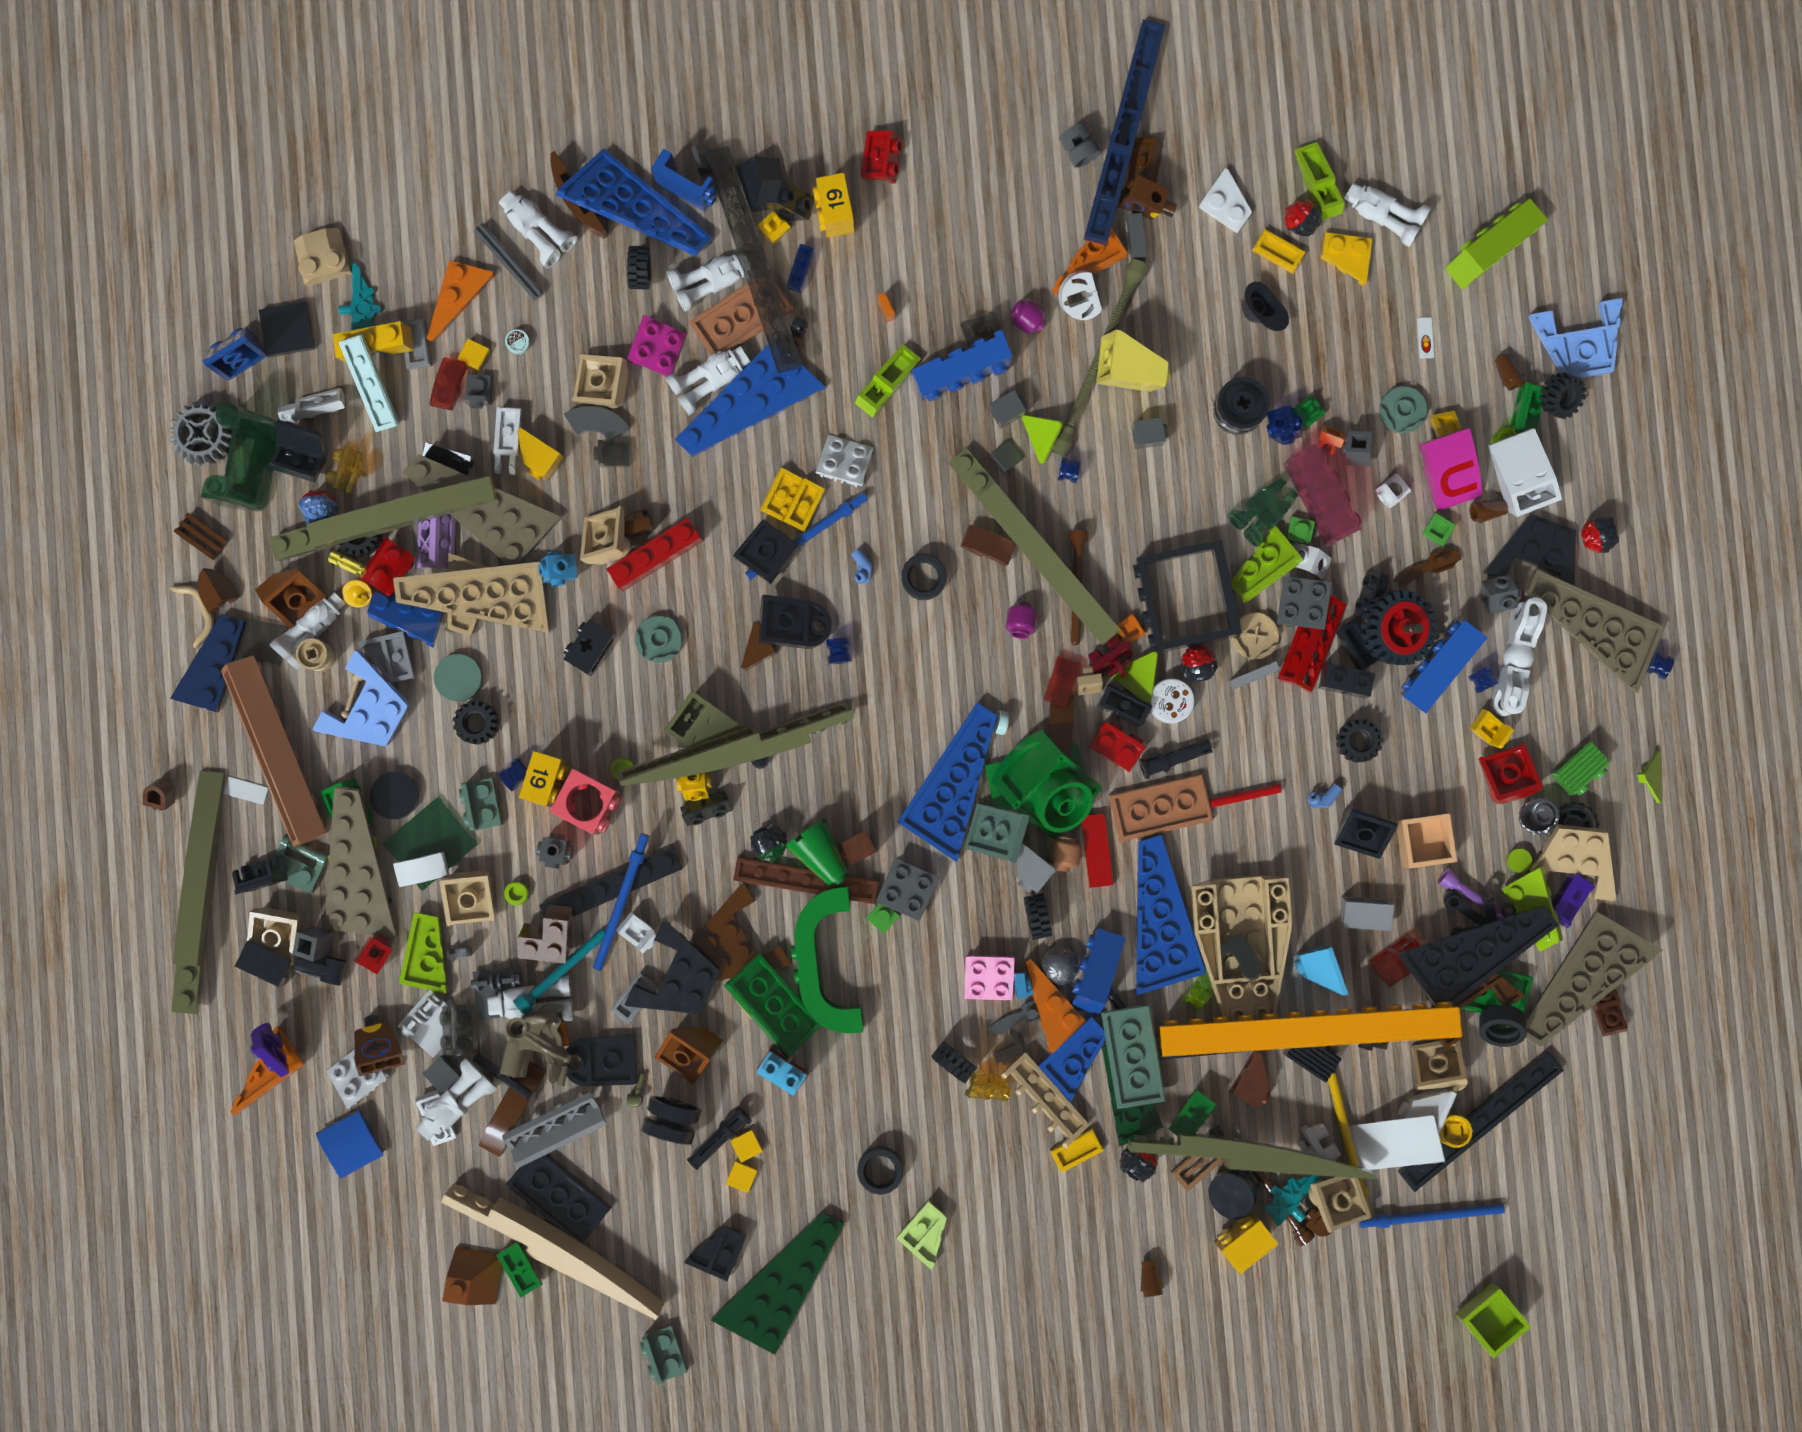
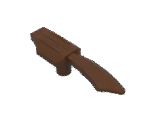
M1444 549L1433 553L1427 558L1428 562L1408 568L1395 577L1393 581L1408 584L1430 570L1432 573L1438 574L1454 568L1455 564L1461 560L1458 549Z

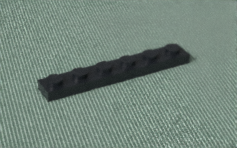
M673 847L644 859L643 864L639 865L630 892L682 870ZM628 867L539 905L543 916L549 904L573 907L574 917L618 898Z

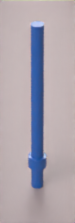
M862 492L849 502H843L838 506L839 509L792 541L799 546L803 545L845 516L847 518L854 513L853 510L866 502L868 498ZM750 569L745 572L750 580L757 576Z
M640 833L635 850L631 851L629 857L630 864L593 968L596 970H602L639 865L643 864L646 855L644 851L650 837L645 833Z
M1503 1204L1396 1215L1382 1213L1377 1214V1217L1359 1221L1358 1224L1359 1228L1378 1226L1379 1229L1390 1228V1225L1503 1214L1505 1213V1208Z

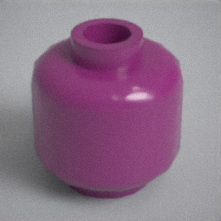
M1029 298L1024 301L1020 299L1010 313L1012 324L1026 334H1031L1035 330L1039 332L1046 324L1044 319L1045 309Z
M1018 602L1017 605H1013L1008 609L1006 630L1014 638H1029L1030 635L1036 632L1038 612L1031 607L1030 603Z

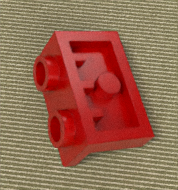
M892 130L867 131L860 177L864 180H886L890 184H896L900 171V153L903 150L902 138Z
M385 537L359 577L387 596H390L395 592L393 578L403 577L405 573H408L414 565L416 556Z
M1110 721V723L1104 722L1088 747L1127 772H1130L1146 748L1142 745L1143 740L1132 733L1130 736L1122 732L1123 727L1113 721Z

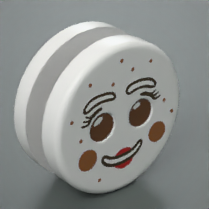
M1174 678L1165 679L1154 686L1150 712L1157 720L1163 723L1173 724L1180 722L1192 712L1194 694L1185 682Z

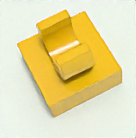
M771 212L757 225L758 229L773 245L791 230L789 224L774 212Z

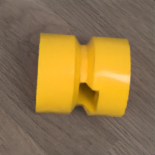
M1448 1113L1439 1133L1440 1142L1450 1147H1463L1472 1137L1471 1125L1462 1116Z

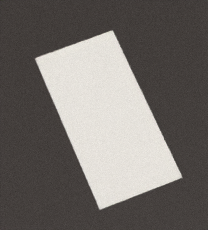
M1434 1115L1349 1126L1359 1166L1362 1168L1374 1170L1445 1162Z

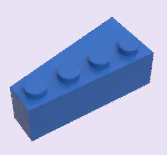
M1003 331L995 332V338L989 341L984 340V338L975 341L968 350L959 348L947 355L948 359L946 360L943 357H939L912 369V377L921 400L928 399V401H933L940 398L941 393L950 390V393H954L963 389V385L969 382L977 384L984 381L987 375L994 373L997 376L1007 372V368L1011 364L1012 354Z
M1459 616L1450 625L1444 637L1439 639L1434 645L1432 653L1428 658H1424L1416 669L1418 671L1413 678L1409 677L1401 686L1403 689L1401 692L1402 696L1424 713H1427L1488 637Z

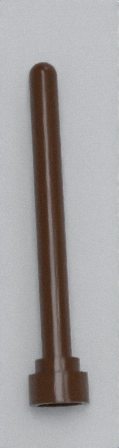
M1071 530L1070 541H1072V546H1074L1073 574L1082 583L1083 551L1086 542L1089 541V531ZM1072 610L1071 643L1076 646L1080 643L1081 620Z
M1252 1171L1259 1182L1264 1184V1189L1272 1199L1273 1195L1270 1190L1274 1185L1264 1171ZM1292 1214L1286 1217V1220L1294 1230V1240L1299 1247L1309 1243L1315 1237V1234L1305 1224L1302 1225Z

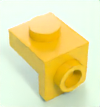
M1485 709L1481 710L1469 728L1485 743L1500 749L1509 741L1510 736L1514 732V728L1503 724Z

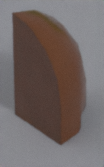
M647 508L633 512L624 518V537L630 539L654 531Z
M207 568L201 570L197 582L198 594L208 613L218 611V606L228 601L231 604L239 598L233 585L220 572Z

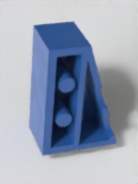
M1100 928L1097 929L1094 935H1089L1086 948H1089L1087 957L1083 956L1079 967V970L1082 972L1080 978L1076 979L1072 990L1074 996L1071 1005L1075 1009L1098 1016L1102 1011L1109 996L1126 937Z

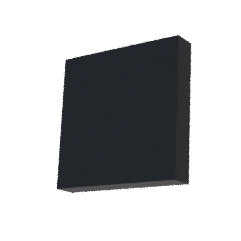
M305 301L258 310L265 353L268 358L315 349L308 304Z
M762 519L733 557L771 585L800 549V546Z

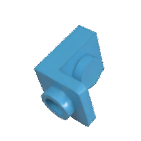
M1026 971L1014 972L1016 997L1026 998L1027 995H1032L1034 992Z

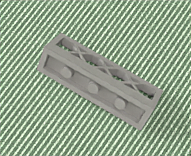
M591 1092L501 1136L504 1143L511 1150L514 1163L519 1168L607 1125L601 1106ZM590 1102V1105L584 1108H580V1106H583ZM562 1115H567V1116H565V1117H563V1118H561V1119L558 1118V1117H560V1116H562ZM539 1126H545L541 1129H536ZM519 1136H523L522 1138H520V1139H518V1140H516V1141H514V1142L512 1141L513 1139H515V1138H517V1137H519Z

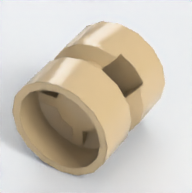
M314 638L302 641L296 650L298 663L303 668L316 672L329 670L334 665L336 659L335 651L331 645Z

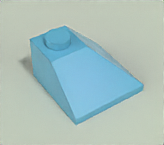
M1321 945L1295 954L1297 960L1294 961L1299 975L1302 974L1304 978L1343 996L1348 994L1332 947Z

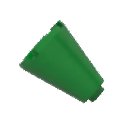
M825 817L785 845L794 856L828 886L833 883L836 887L847 879L845 874L848 870Z

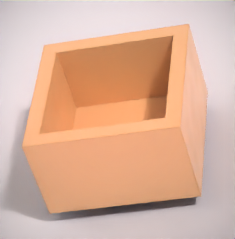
M1450 813L1395 820V823H1398L1397 836L1402 868H1416L1457 862Z

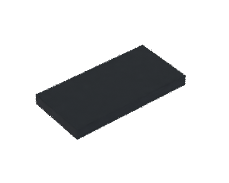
M549 1154L519 1167L505 1184L559 1230L582 1244L612 1208V1206Z

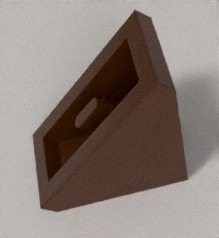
M753 622L741 665L742 670L746 671L776 655L772 645L759 643L758 622Z

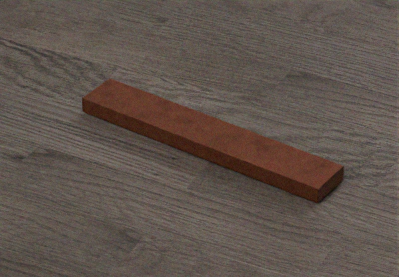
M737 857L734 881L811 894H818L823 890L835 887L833 883L828 886L809 868ZM845 875L847 879L837 885H849L852 901L876 904L879 880Z

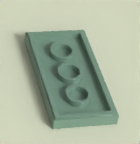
M1144 1004L1101 1011L1117 1109L1165 1102L1150 1005Z

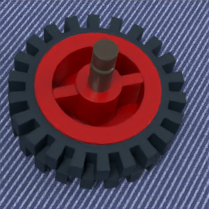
M1404 590L1384 592L1380 594L1381 597H1375L1372 600L1374 604H1369L1366 608L1370 611L1369 614H1363L1362 619L1367 620L1366 624H1361V629H1366V634H1361L1362 640H1368V643L1364 644L1366 649H1372L1370 654L1373 657H1378V661L1386 662V664L1412 665L1415 664V661L1424 659L1422 655H1428L1431 652L1428 647H1434L1436 643L1431 638L1438 637V632L1433 631V627L1439 626L1438 621H1432V618L1437 615L1435 611H1429L1433 607L1431 603L1425 602L1426 598L1418 596L1416 592Z

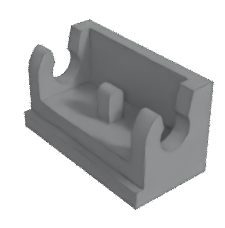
M1341 896L1340 921H1342L1343 928L1392 931L1394 904L1389 899Z

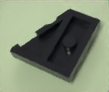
M724 1225L691 1253L684 1263L724 1281H728L747 1234Z

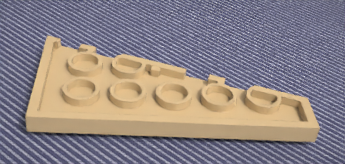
M539 562L393 578L397 603L549 633L542 577H540L538 572Z

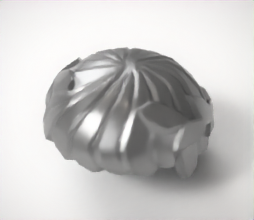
M1546 797L1532 798L1525 806L1520 808L1518 820L1521 827L1529 833L1545 835L1552 832L1559 823L1560 810L1558 805L1551 799L1549 800Z
M1057 945L1051 947L1042 956L1040 970L1054 986L1066 985L1073 981L1077 975V956L1067 946Z

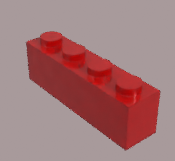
M686 518L609 566L606 570L618 589L624 592L703 541L690 520Z

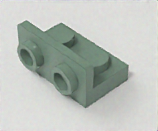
M494 778L461 783L462 789H459V797L461 803H465L466 812L463 813L465 826H469L470 831H476L503 825Z
M673 1324L655 1329L643 1335L642 1342H640L641 1351L644 1357L648 1356L650 1362L648 1371L651 1379L656 1380L657 1385L663 1384L664 1380L687 1373L688 1369Z

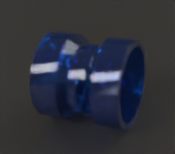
M850 638L826 640V648L830 651V655L827 657L828 664L852 662L851 654L848 652Z
M516 758L511 762L510 767L507 769L503 768L497 774L510 791H514L518 788L520 781H524L527 768Z

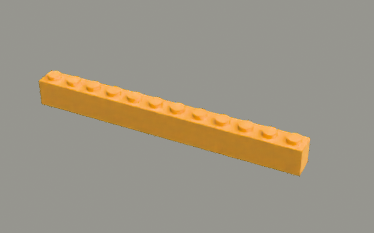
M1437 1002V1007L1427 1008V1003L1412 1004V1009H1402V1005H1390L1384 1011H1377V1007H1362V1012L1353 1013L1352 1008L1337 1009V1014H1327V1010L1312 1011V1015L1302 1016V1012H1288V1017H1278L1277 1013L1263 1014V1019H1253V1015H1240L1238 1020L1228 1021V1017H1214V1022H1204V1018L1189 1019L1188 1024H1179V1020L1164 1021L1165 1025H1160L1162 1057L1462 1037L1459 1007L1452 1006V1002Z

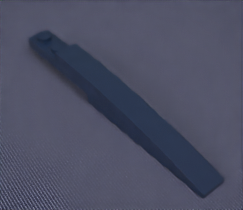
M1144 19L1142 21L1084 240L1107 245L1166 25Z

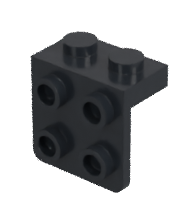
M277 420L275 430L278 447L269 462V468L315 483L326 463L322 434L313 428L298 426L290 421Z

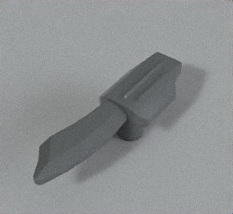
M1034 1000L1023 1004L1021 1007L1022 1011L1010 1014L995 1022L987 1031L1001 1035L1025 1019L1030 1024L1041 1020Z

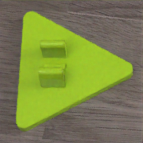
M1023 415L1022 421L1040 464L1046 462L1063 424L1058 420Z
M1152 652L1131 662L1124 668L1127 675L1123 678L1118 673L1112 676V678L1138 698L1151 704L1158 653Z
M1656 750L1647 766L1641 767L1642 773H1637L1639 783L1646 784L1656 802L1662 803L1661 752Z

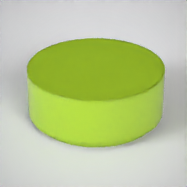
M620 757L615 759L610 766L612 777L618 780L616 772L633 767L634 764L628 758Z
M1513 849L1507 854L1506 864L1511 871L1523 873L1530 869L1532 857L1525 849Z
M521 881L509 883L504 891L505 899L512 905L524 904L530 895L528 886Z

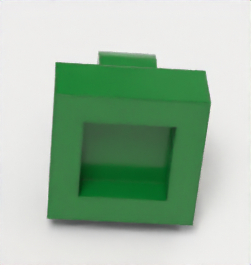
M1312 394L1291 410L1306 429L1326 414Z

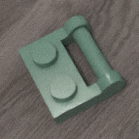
M285 834L275 856L282 855L288 881L285 882L306 892L313 893L328 863V856L330 854L325 851L319 852L304 844L293 847L288 834ZM292 849L317 861L316 866L313 867L287 855L288 850Z

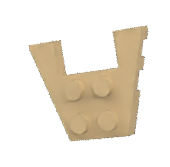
M1557 824L1542 848L1541 856L1537 862L1533 863L1530 871L1533 872L1544 865L1546 881L1549 871L1596 876L1595 888L1592 891L1593 898L1616 901L1609 836L1606 829Z

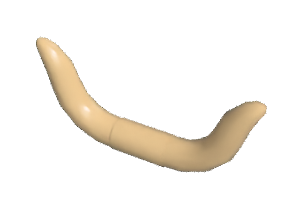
M191 585L170 586L173 592L191 594L198 601L205 620V626L194 640L193 647L197 648L206 640L214 626L213 613L207 612L198 594V588Z

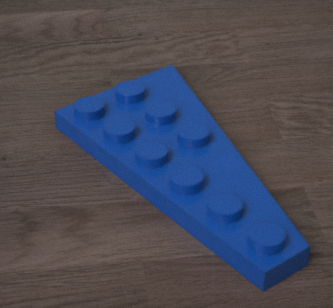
M604 148L566 181L556 193V196L694 256H697L712 240V236Z
M774 338L675 438V441L694 457L716 446L719 442L739 434L748 427H752L826 388Z
M976 703L897 821V823L955 862L959 858L997 715L979 703Z

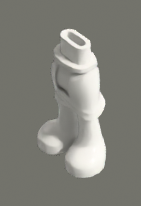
M1354 182L1344 198L1353 204L1352 207L1358 211L1359 215H1362L1365 219L1373 220L1381 226L1384 225L1396 233L1407 247H1410L1431 210V207L1427 205H1422L1416 210L1408 208L1397 202V198L1379 189L1367 187L1366 185L1361 187ZM1389 211L1399 216L1403 220L1407 221L1411 225H1406L1396 220L1395 218L1389 216Z
M511 190L499 201L512 225L525 239L529 238L539 249L540 262L546 269L553 267L558 262L561 254L536 229L541 228L546 232L562 252L569 251L576 244L577 236L571 231L557 228L532 200L525 199L522 195L518 196Z
M743 253L739 256L733 254L732 256L723 255L716 257L710 263L700 266V268L689 273L681 274L676 269L667 270L666 273L684 312H687L693 308L695 301L711 292L715 294L719 290L733 285L741 278H744L745 273L752 271L753 267L747 254ZM706 278V280L708 281L690 290H683L686 287L702 279Z
M741 346L733 351L729 349L712 354L706 362L685 375L677 376L672 373L665 376V379L675 395L683 392L703 377L708 379L698 387L677 397L689 416L696 411V402L709 392H715L732 381L739 372L743 371L742 367L750 363Z
M335 593L327 600L323 598L312 606L302 618L296 621L297 625L275 638L269 645L299 671L302 666L296 659L298 645L306 639H317L337 619L336 614L338 616L341 614L339 610L346 603Z
M562 976L557 983L553 984L538 998L571 997L570 976ZM535 985L515 987L498 992V995L487 997L489 1015L500 1014V1017H507L509 1019L526 1018L527 1016H533L540 1007L550 1003L563 1007L562 1012L559 1014L564 1021H573V1000L568 998L537 1003L535 1000V1004L532 1006L533 1009L524 1016L512 1001L519 995L522 996L525 993L531 992Z
M467 1058L460 1064L462 1075L459 1080L439 1098L430 1103L426 1108L425 1114L421 1117L422 1121L415 1127L428 1141L436 1133L440 1135L450 1128L461 1116L468 1112L467 1108L482 1096L492 1094L498 1089ZM475 1083L474 1087L457 1102L456 1098Z

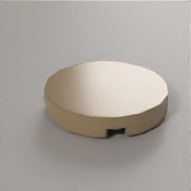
M1250 612L1239 618L1242 634L1240 637L1231 638L1234 649L1242 657L1250 660H1260L1269 656L1276 649L1279 641V629L1275 621L1266 614Z

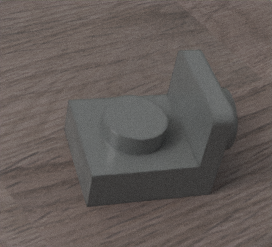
M467 374L466 394L463 395V401L470 408L482 409L484 405L491 406L492 377L490 375Z

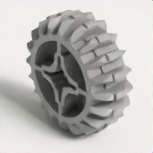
M202 401L201 405L193 402L192 409L185 405V413L178 411L176 414L179 416V419L171 420L175 428L168 429L170 433L174 434V436L169 438L171 443H176L172 447L173 450L179 452L178 456L181 459L186 458V462L190 464L195 462L196 465L202 466L205 462L206 465L210 466L212 465V458L216 462H221L219 455L228 456V453L225 451L226 447L233 448V445L229 443V440L235 439V435L229 433L235 429L234 425L229 424L232 421L231 417L225 416L226 411L222 408L218 409V406L214 403L209 406V403L206 401ZM210 416L208 420L204 419L201 423L194 422L199 417ZM218 425L219 434L216 440L214 437V433L217 430ZM189 428L190 435L186 439V431ZM196 428L200 429L201 431L203 430V433L208 438V440L202 437L201 434H199L200 432ZM205 444L211 446L205 451H195L196 448H200Z

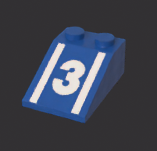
M245 327L233 331L231 337L226 340L218 341L211 345L210 350L205 352L202 362L206 367L226 381H229L267 356L254 333Z

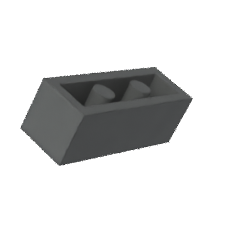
M1142 213L1128 214L1126 225L1130 258L1145 261L1147 250Z

